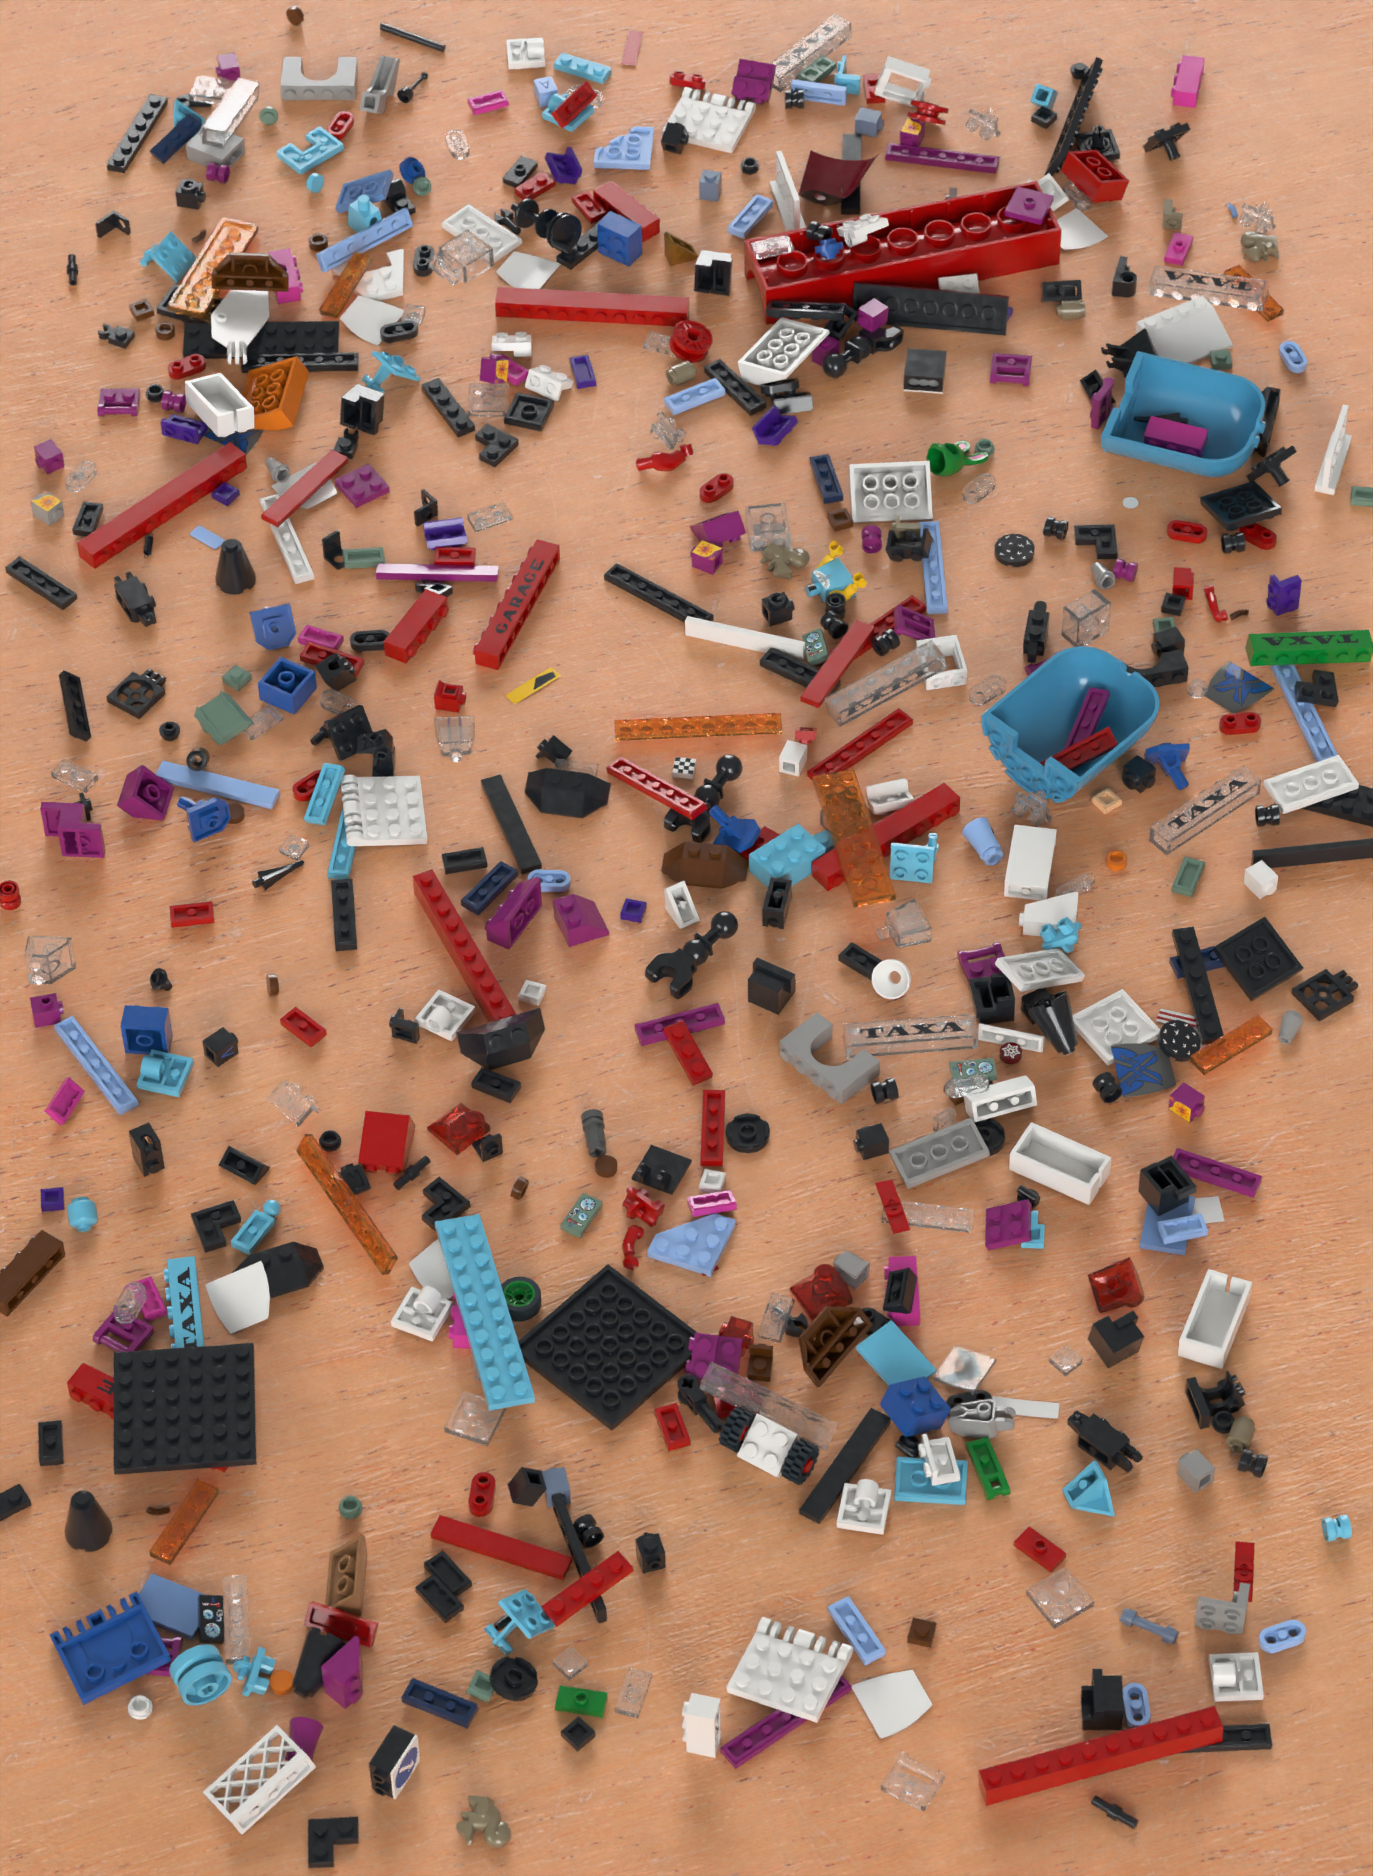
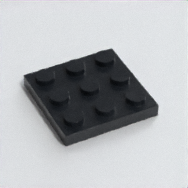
M1255 481L1200 497L1201 505L1226 531H1233L1239 527L1253 525L1256 522L1272 519L1282 514V507Z
M1266 917L1261 918L1213 948L1214 953L1250 1001L1298 974L1303 969V966Z

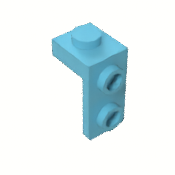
M843 55L842 61H838L834 84L847 87L848 94L859 95L861 76L845 74L847 55Z

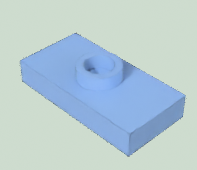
M1202 1213L1159 1221L1157 1224L1163 1244L1208 1236V1229Z

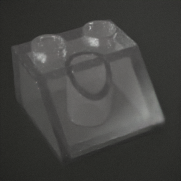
M28 936L24 957L29 983L39 985L52 984L76 969L71 937Z

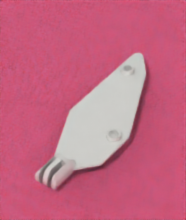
M230 290L211 314L212 338L227 347V361L229 364H231V357H235V365H239V357L243 358V365L246 364L248 345L269 319L268 291Z

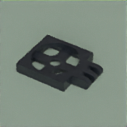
M147 669L141 676L132 672L106 696L107 702L140 719L165 695V689L161 686L166 682V677L160 676L157 672L153 673L151 669ZM133 682L141 685L135 690L129 688ZM149 690L154 692L151 699L144 696ZM121 693L128 697L123 703L118 698ZM134 694L140 695L139 698H133L132 696Z
M1325 969L1293 987L1291 994L1320 1022L1354 1001V996L1350 992L1356 990L1359 985L1356 981H1353L1352 977L1347 976L1344 970L1332 975ZM1319 983H1326V984H1329V985H1328V986H1321ZM1310 987L1314 994L1307 998L1304 995V991ZM1336 991L1340 992L1342 998L1338 1002L1332 997V994ZM1325 992L1327 996L1321 997L1319 996V993ZM1321 1001L1325 1002L1329 1007L1319 1010L1314 1004Z

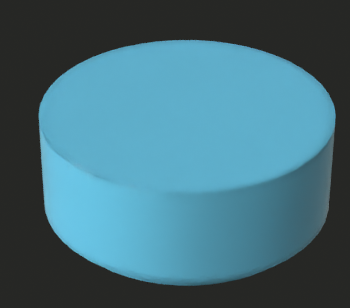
M317 173L311 174L306 182L307 189L313 193H318L324 185V178Z

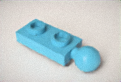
M268 1200L263 1205V1213L255 1210L231 1240V1247L248 1255L252 1254L275 1225L274 1217L278 1216L281 1211L280 1204L276 1200Z

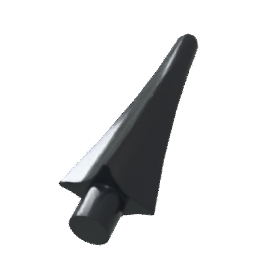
M1180 412L1154 416L1188 425V418H1180ZM1151 416L1134 417V421L1148 423Z
M300 860L285 866L258 871V878L252 880V885L254 888L262 886L266 891L281 878L302 866L304 861Z

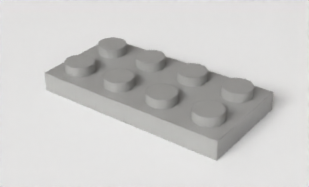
M972 1118L889 1150L890 1157L907 1189L990 1156L989 1150Z

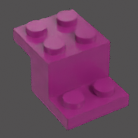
M41 802L40 810L45 836L59 837L62 856L105 858L106 850L102 826L97 823H87L84 804Z

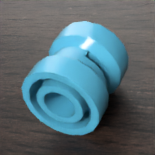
M1346 1514L1339 1515L1336 1519L1331 1517L1322 1519V1530L1327 1542L1335 1541L1339 1537L1343 1539L1351 1538V1524Z

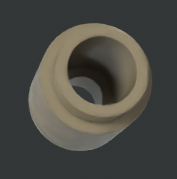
M1079 299L1061 300L1060 304L1057 305V316H1061V320L1085 317V302Z
M687 360L676 364L666 371L667 380L671 385H680L695 378L696 368L693 363Z
M1240 1416L1233 1422L1226 1443L1234 1452H1243L1245 1448L1249 1449L1255 1433V1423L1252 1419Z

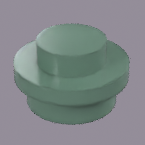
M265 107L260 111L259 118L262 123L273 125L278 120V113L273 107Z
M418 177L413 182V191L419 196H425L431 190V182L426 177Z
M981 439L975 445V453L986 452L989 456L994 453V445L988 439Z
M354 1496L343 1498L339 1504V1513L346 1519L357 1518L362 1513V1503Z

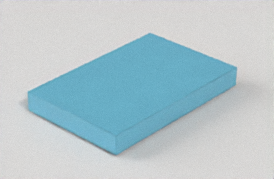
M892 1320L856 1346V1351L888 1386L923 1376L928 1380L937 1371Z
M897 1457L894 1501L966 1504L968 1461L956 1460L960 1481L932 1486L930 1477H926L923 1464L926 1463L925 1458Z

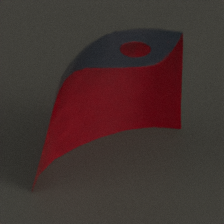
M810 150L799 196L824 206L835 205L845 201L855 191L878 155L867 160H844L827 157Z

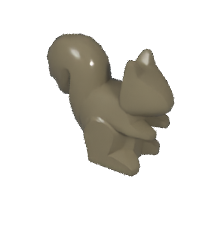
M1247 231L1242 235L1241 244L1248 248L1242 251L1246 254L1243 257L1244 259L1258 262L1260 258H1263L1264 261H1267V255L1272 254L1275 258L1279 259L1277 235H1262L1256 231Z
M771 543L761 552L763 558L760 560V563L764 564L769 561V568L767 570L769 572L773 571L775 577L792 579L791 574L793 571L788 565L790 564L798 568L804 567L809 562L810 557L809 553L802 548L791 549Z
M469 1795L468 1801L472 1810L471 1812H461L464 1821L457 1823V1832L466 1840L468 1846L473 1840L475 1831H484V1840L491 1847L506 1845L511 1838V1828L508 1827L507 1822H501V1814L495 1806L494 1800L489 1797Z

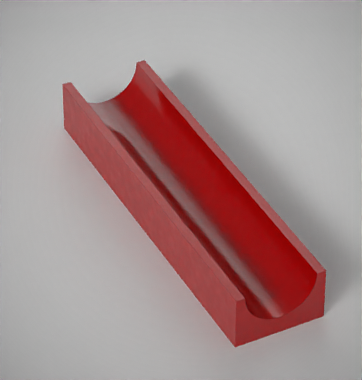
M1032 181L870 214L871 216L879 215V217L887 218L889 226L867 234V241L852 247L846 244L843 236L838 235L837 228L842 227L844 222L850 220L857 221L860 219L859 217L821 224V226L826 225L832 228L831 239L835 238L836 243L843 242L844 248L839 249L840 253L836 254L837 258L825 260V256L815 253V246H820L821 244L817 240L812 241L806 238L807 228L744 240L745 277L747 280L756 278L762 298L764 321L766 325L776 323L780 319L766 316V308L770 300L839 304L843 302L849 307H853L855 282L939 289L938 279L943 277L977 274L978 281L1058 265L1060 264L1062 229L1051 207L1041 225L1005 216V210L1017 187L1043 193L1038 181ZM783 317V318H787V319L793 320V318H791V317Z

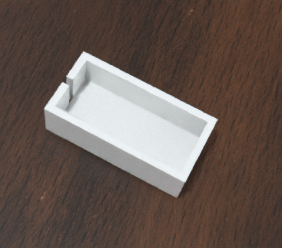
M221 373L185 381L186 403L218 437H226L229 434L235 433V431L245 432L254 428V407Z
M1032 1122L1011 1151L1009 1170L1087 1205L1091 1204L1099 1191V1187H1102L1110 1175L1111 1157Z
M1208 1269L1180 1337L1178 1356L1223 1369L1250 1301L1252 1282L1232 1276L1230 1293H1227L1228 1275Z

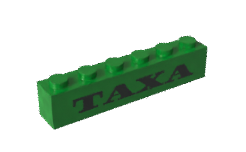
M1369 630L1249 634L1245 649L1250 666L1371 662L1373 641Z

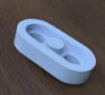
M1293 341L1283 342L1280 345L1279 355L1287 368L1294 373L1305 371L1307 368V358L1299 345Z
M534 870L528 875V880L534 877L540 878L541 892H564L571 885L570 875L562 870Z
M1288 1620L1267 1627L1260 1633L1259 1646L1267 1653H1276L1300 1645L1305 1640L1306 1628L1298 1620Z
M1139 1683L1126 1685L1123 1689V1704L1127 1726L1135 1728L1149 1724L1151 1715L1145 1687ZM1131 1697H1137L1138 1700H1132ZM1139 1718L1141 1721H1135L1134 1719Z

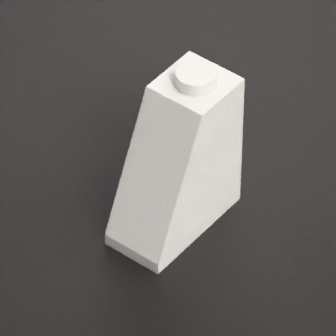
M1078 892L1025 904L1024 913H1020L1019 926H1023V935L1041 936V928L1046 924H1051L1056 930L1058 929V921L1065 917H1068L1075 923Z

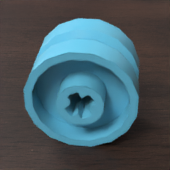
M198 1645L184 1651L177 1656L169 1668L170 1676L174 1684L178 1686L182 1700L188 1705L197 1706L215 1700L229 1688L232 1682L231 1674L223 1663V1658L218 1648L214 1645Z

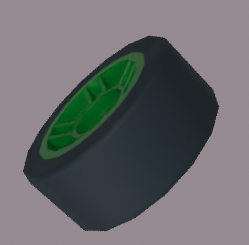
M513 1277L501 1284L512 1321H526L538 1314L541 1308V1290L536 1282L527 1277Z

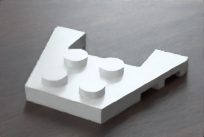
M399 249L387 252V260L390 264L388 267L354 275L349 263H344L333 268L332 272L335 276L338 275L344 284H348L352 288V292L357 296L360 295L377 301L402 296L404 250Z

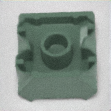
M220 691L218 696L200 708L197 707L194 715L199 721L202 730L205 733H209L219 745H223L253 725V721L228 693Z

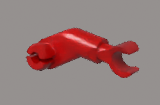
M1214 585L1205 586V596L1214 620L1216 622L1227 621L1226 610L1219 611L1217 598L1214 594Z
M637 1225L628 1227L622 1243L625 1256L623 1266L633 1271V1266L639 1267V1261L634 1257V1244L636 1239H641L644 1235V1229Z

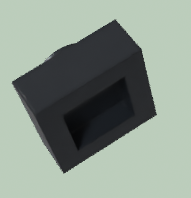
M1043 106L1031 116V122L1045 129L1057 120V113Z
M1166 592L1161 612L1181 616L1186 603V597Z
M579 1716L561 1730V1737L577 1752L596 1737L595 1731Z

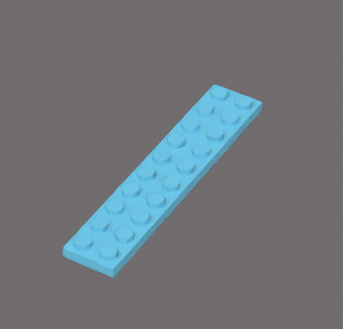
M480 1214L436 1221V1233L489 1411L534 1403L535 1395Z

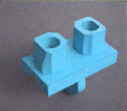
M1068 917L1058 921V929L1056 930L1051 924L1042 926L1040 935L1044 940L1042 948L1044 950L1056 947L1063 948L1066 953L1074 950V944L1078 943V930L1082 927L1079 921L1073 923Z
M258 1648L257 1654L254 1655L251 1663H249L250 1657L243 1656L242 1660L235 1661L233 1664V1670L238 1673V1680H244V1677L247 1676L242 1691L244 1696L249 1697L251 1692L264 1695L268 1688L269 1680L258 1676V1673L260 1671L270 1675L276 1660L264 1655L266 1651L264 1648Z

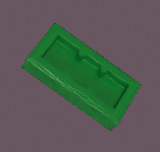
M560 1685L555 1703V1711L603 1718L608 1692Z

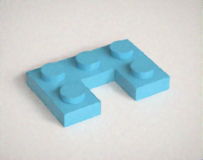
M319 126L306 134V140L313 145L312 147L302 152L290 143L276 152L280 160L302 175L343 151L344 144Z

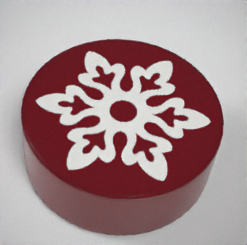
M1008 1042L1001 1046L1000 1059L1004 1063L1016 1064L1021 1060L1022 1049L1018 1044Z

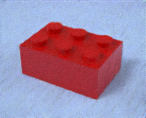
M1098 150L1068 152L1061 172L1067 176V179L1072 181L1078 187V190L1083 192L1093 203L1122 200L1129 180Z

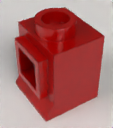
M1174 567L1172 594L1185 596L1186 600H1192L1194 573L1191 572V568Z
M439 680L434 693L435 709L459 713L461 705L466 703L467 695L463 692V686L447 684Z

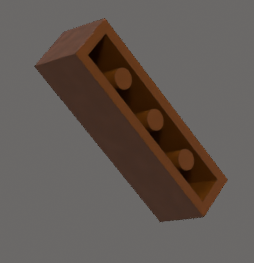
M41 1230L30 1239L28 1245L22 1251H19L7 1266L1 1269V1314L8 1317L64 1258L65 1250L61 1240Z

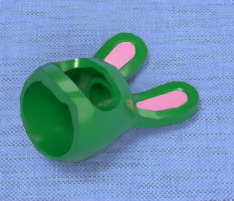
M959 441L955 444L932 443L927 452L926 459L930 462V471L934 475L947 477L959 472L963 466L984 463L989 459V455L986 452H978L965 456L970 450V444L966 441Z

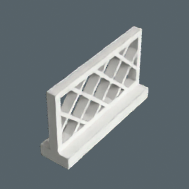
M777 151L776 180L770 181V189L786 232L806 228L800 212V199L782 151Z
M1343 404L1335 430L1332 432L1315 485L1316 492L1335 494L1352 440V435L1345 434L1349 405Z
M276 1725L203 1793L242 1835L315 1769L316 1766L308 1755ZM280 1735L282 1737L281 1746L270 1747L271 1741ZM295 1751L297 1753L290 1761L284 1762L285 1752ZM269 1753H280L279 1761L268 1763ZM257 1754H263L262 1763L252 1764L253 1757ZM277 1768V1773L271 1778L265 1779L267 1769ZM261 1769L260 1779L249 1780L251 1770ZM238 1771H245L244 1780L233 1781L234 1775ZM259 1785L258 1790L254 1794L247 1796L248 1786ZM243 1786L241 1796L231 1797L232 1787ZM219 1788H226L225 1797L215 1798L213 1794ZM240 1802V1806L230 1814L228 1812L229 1804Z

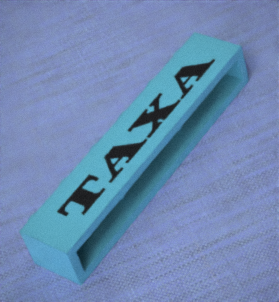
M195 1256L167 1259L168 1269H164L165 1283L169 1282L170 1287H166L165 1290L167 1301H171V1306H167L169 1320L173 1319V1324L169 1325L170 1338H175V1343H171V1348L204 1346Z

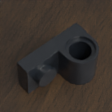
M399 178L392 180L387 197L383 201L393 213L403 208H407L410 215L416 213L415 206L406 197L403 182Z
M1120 256L1113 279L1112 296L1129 298L1136 293L1137 276L1134 272L1130 271V265H1127L1128 257Z

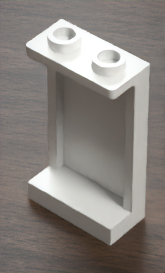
M1014 825L1005 878L1004 896L1040 901L1047 899L1057 829Z

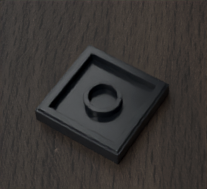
M516 393L504 417V424L541 432L554 407V400Z

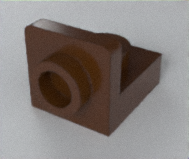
M750 1344L747 1380L770 1382L773 1365V1346Z

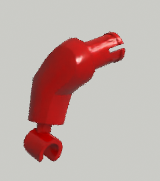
M681 445L680 450H676L671 454L654 452L650 457L638 458L636 460V467L638 471L652 468L662 472L673 471L686 460V456L693 454L692 445Z

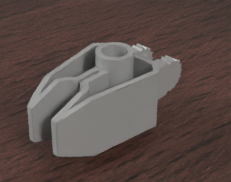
M992 1399L961 1403L949 1412L950 1430L963 1437H989V1439H993L997 1436V1431L1011 1430L1015 1425L1014 1420H1012L1016 1414L1015 1409L1011 1407H997L996 1402Z

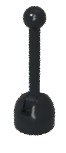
M423 72L421 77L410 88L407 86L401 88L397 93L399 100L403 103H408L414 96L413 90L423 80L428 78V74Z

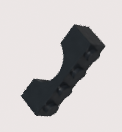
M1182 650L1162 653L1160 661L1151 668L1136 669L1126 665L1128 673H1140L1153 687L1187 682L1189 667Z

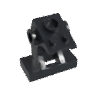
M386 729L358 736L357 754L374 755L372 777L394 776L395 746L392 735Z
M1226 1371L1225 1379L1220 1380L1217 1383V1387L1211 1389L1201 1388L1196 1377L1186 1379L1185 1393L1200 1430L1209 1428L1210 1417L1219 1411L1235 1413L1242 1406L1246 1405L1242 1397L1246 1393L1242 1384L1235 1382L1238 1380L1236 1374L1231 1376L1229 1371ZM1222 1398L1223 1402L1210 1404V1400Z

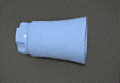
M984 817L977 818L964 827L962 835L972 845L980 859L987 866L999 863L1004 854L994 836L988 819Z

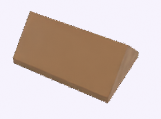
M362 1534L330 1552L325 1605L357 1616H362L367 1563L365 1536Z

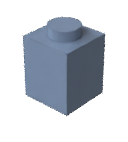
M860 107L855 118V133L877 137L879 130L882 131L884 126L882 111Z
M703 170L699 181V199L718 202L722 191V172Z
M565 1467L550 1468L542 1471L547 1488L544 1492L547 1507H553L552 1497L561 1493L564 1503L570 1504V1487Z

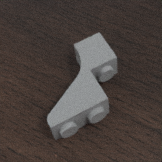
M381 55L371 85L367 91L362 93L361 111L384 114L387 95L394 96L400 59Z

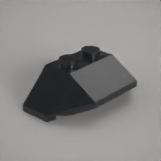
M1268 386L1262 391L1265 399L1263 421L1266 422L1263 434H1259L1260 441L1258 447L1254 448L1261 457H1266L1281 393V389Z
M544 768L528 772L525 794L541 813L584 818L608 804L611 783L588 773Z
M538 1008L456 1032L461 1054L484 1068L493 1070L530 1059L545 1031L541 1009Z
M290 1242L250 1254L233 1272L262 1261L267 1275L270 1298H274L309 1287L319 1272L324 1269V1265L317 1248L297 1242Z

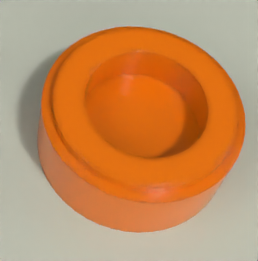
M1112 850L1107 853L1106 866L1110 870L1120 871L1126 867L1127 855L1123 851Z
M287 1670L274 1672L270 1677L271 1690L277 1695L289 1694L294 1688L292 1686L293 1675Z

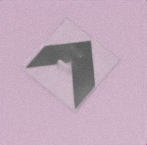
M955 1345L934 1375L933 1380L975 1393L995 1364L996 1359Z

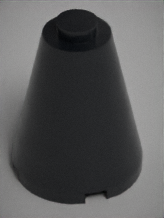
M228 539L222 543L215 576L216 585L221 588V591L231 595L242 594L243 590L247 588L250 590L256 582L255 571L241 542L237 539Z
M1066 991L1052 994L1050 998L1041 999L1027 1007L1029 1015L1058 1053L1062 1052L1063 1055H1066L1076 1050L1075 1046L1078 1045L1070 999Z
M88 1491L76 1492L72 1496L65 1525L66 1541L73 1549H83L85 1552H93L103 1548L108 1543L112 1533V1523L92 1493Z
M310 1627L307 1632L292 1682V1686L295 1688L294 1693L305 1699L307 1696L313 1697L324 1685L321 1667L346 1645L345 1642L330 1633L327 1636L319 1634L321 1629Z

